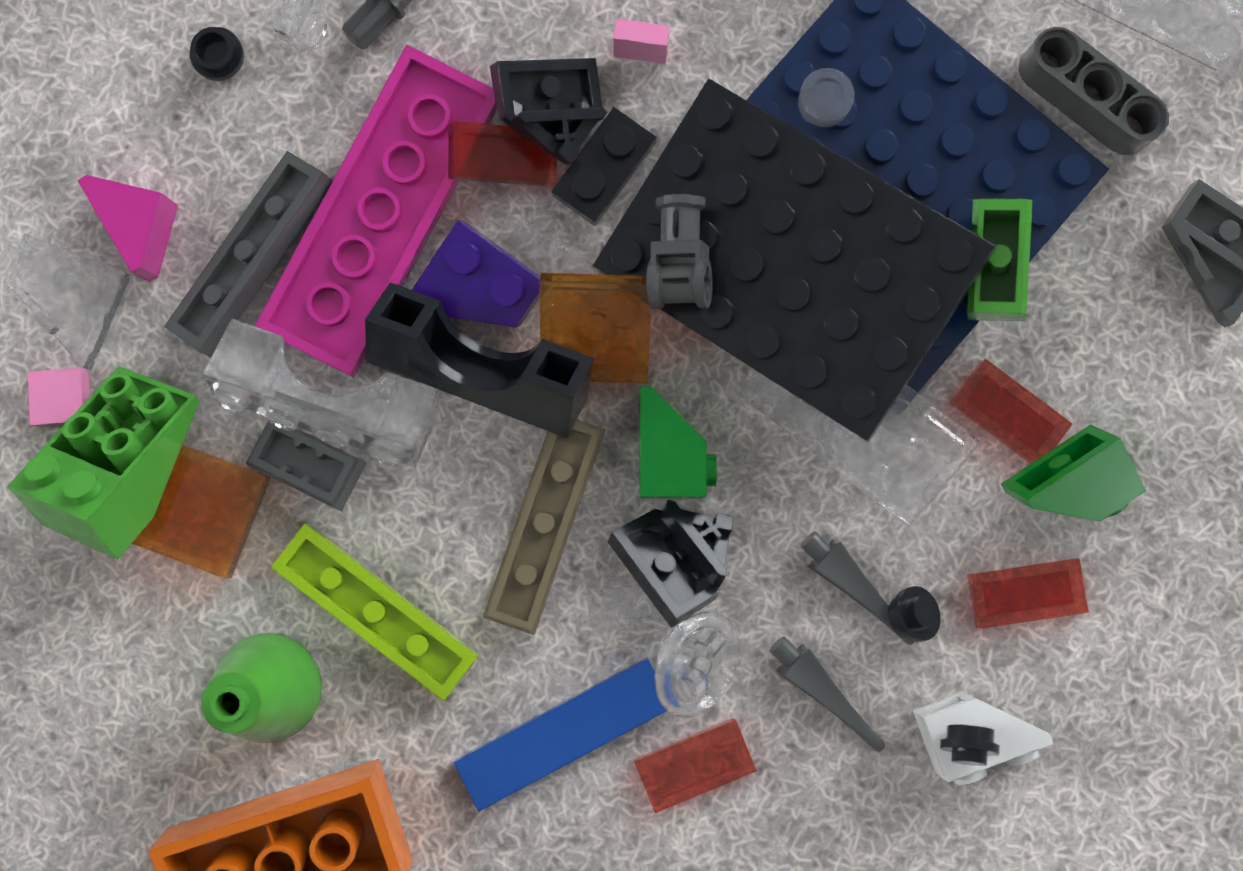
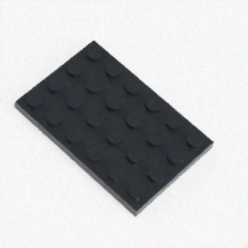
M708 78L599 254L593 267L648 301L646 275L648 263L651 259V242L661 241V211L656 209V198L671 194H689L706 198V209L700 211V240L709 246L713 284L710 307L698 308L696 303H666L661 310L865 441L870 442L995 252L996 246Z

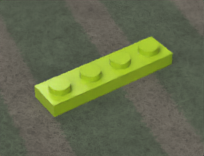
M304 523L271 566L278 574L442 701L449 697L480 656L311 524Z

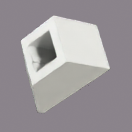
M964 692L913 710L935 773L947 782L954 780L956 785H965L981 780L987 776L986 768L1006 762L1007 766H1018L1031 762L1039 757V749L1054 744L1050 733ZM947 725L986 727L994 730V743L1000 745V754L997 756H987L986 766L957 764L951 762L952 752L940 749V740L945 739L947 736Z

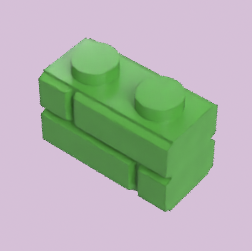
M973 200L972 232L994 244L996 250L968 291V320L1025 321L1027 315L1032 200Z

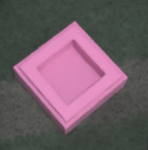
M624 19L616 20L613 37L614 57L666 64L670 28L666 25Z
M71 368L28 372L30 425L36 427L64 425L90 397L89 370Z

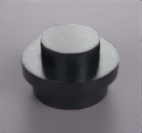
M208 27L200 30L193 37L189 56L193 67L201 76L212 81H223L231 78L240 70L244 61V49L240 40L230 30L222 27Z
M912 586L901 590L891 601L888 608L890 625L895 633L902 638L914 642H922L933 638L939 630L941 616L938 604L932 594L922 587Z
M947 725V736L945 739L940 740V749L952 752L951 762L957 764L986 766L987 756H997L1000 754V745L994 743V730L986 727Z

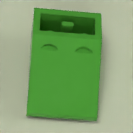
M118 366L76 413L64 423L63 427L36 456L26 464L23 470L7 487L41 525L118 560L154 518L200 400L194 394Z

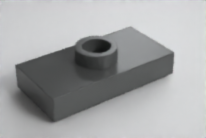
M270 416L245 464L342 511L367 463Z

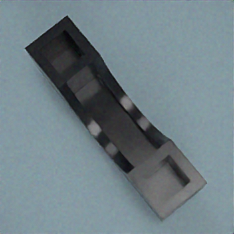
M391 282L365 319L367 363L568 438L587 400L594 362L593 357L542 339L532 349L524 352L508 353L490 349L475 342L461 332L446 314L441 301Z

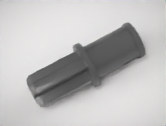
M366 0L343 24L342 31L355 46L362 50L366 49L396 17L402 19L405 16L404 8L412 0Z

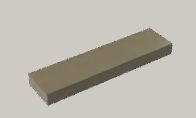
M576 420L568 438L547 431L483 618L535 635L605 429Z

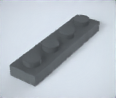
M286 151L164 327L200 353L212 358L319 205L333 180L319 169Z

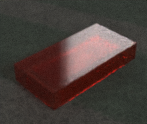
M453 121L448 125V179L535 186H553L557 184V159L531 143L511 127Z
M986 358L979 362L949 402L1030 464L1054 449L1073 424Z
M1069 558L967 574L976 628L983 629L1089 613L1080 558Z
M735 717L634 759L655 813L757 771Z

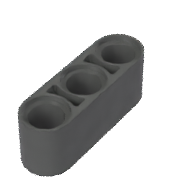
M1052 27L1044 30L1024 52L1019 61L1021 79L1029 88L1110 150L1120 155L1138 153L1163 134L1169 124L1167 106L1157 95L1069 29ZM1040 52L1053 55L1057 60L1058 68L1046 65L1041 58ZM1083 84L1093 86L1099 92L1100 101L1089 98L1085 93ZM1127 116L1136 119L1141 124L1142 134L1134 132L1129 127Z

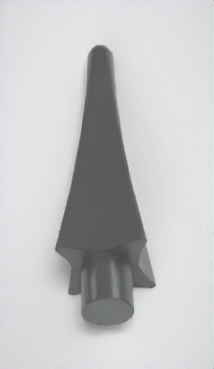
M816 531L812 532L800 546L814 559L807 567L862 605L895 633L888 618L889 605L858 567L842 542L836 544L832 540L828 544ZM896 634L906 644L912 645L915 643L914 641L902 638L898 634Z
M785 636L773 644L769 652L782 664L776 670L782 674V677L836 715L874 750L880 752L884 749V741L848 702L810 648L807 649L803 643L796 648Z

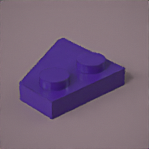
M457 220L412 288V291L441 301L448 317L516 328L521 326L549 285V282L465 221Z

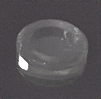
M822 68L812 72L806 77L799 91L798 106L801 114L807 121L820 127H830L840 123L848 115L855 97L853 85L844 73L836 69Z

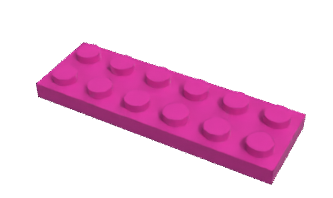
M406 44L254 327L353 378L356 376L366 357L365 319L390 282L401 287L404 286L497 111L492 87Z

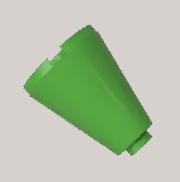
M260 633L246 637L234 644L219 661L203 692L201 706L207 722L221 732L257 743H274L298 733L312 719L321 701L322 678L313 658L308 653L309 651L300 642L283 634Z

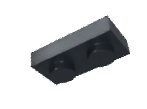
M613 107L551 191L552 196L596 226L656 144L657 137Z

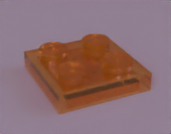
M541 272L540 341L545 339L593 357L594 362L590 382L648 384L651 307L647 298L646 276Z
M183 444L154 518L132 544L224 579L232 578L271 477Z

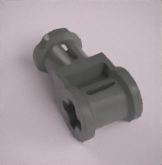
M671 194L656 198V209L661 211V241L651 242V259L648 263L646 275L649 305L651 309H662L666 303H696L698 308H709L713 288L709 246L700 240V211L706 209V198L689 194Z

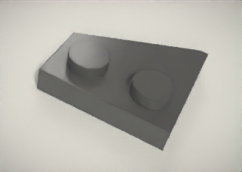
M1198 179L1190 184L1161 228L1217 323L1227 327L1235 324L1243 311V207Z

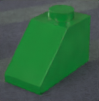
M640 386L639 498L707 497V487H716L717 484L716 454H706V440L651 386Z
M1091 424L1001 483L1005 493L1032 509L1100 522L1107 517L1119 514L1127 508L1129 502L1146 492L1121 438Z

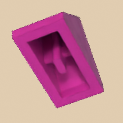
M85 175L78 179L79 185L130 272L148 282L159 277L178 205L160 192L90 175Z

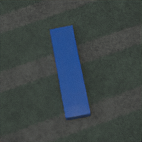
M648 657L464 754L455 759L453 763L478 812L674 707Z

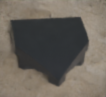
M596 58L497 61L490 66L500 120L563 164H571L580 151L579 147L597 122L602 120L608 113L602 107Z
M667 500L663 510L653 509L612 531L608 544L672 628L716 600L719 595L720 586L727 574L725 564L734 516L717 512L715 517L680 509L675 501Z

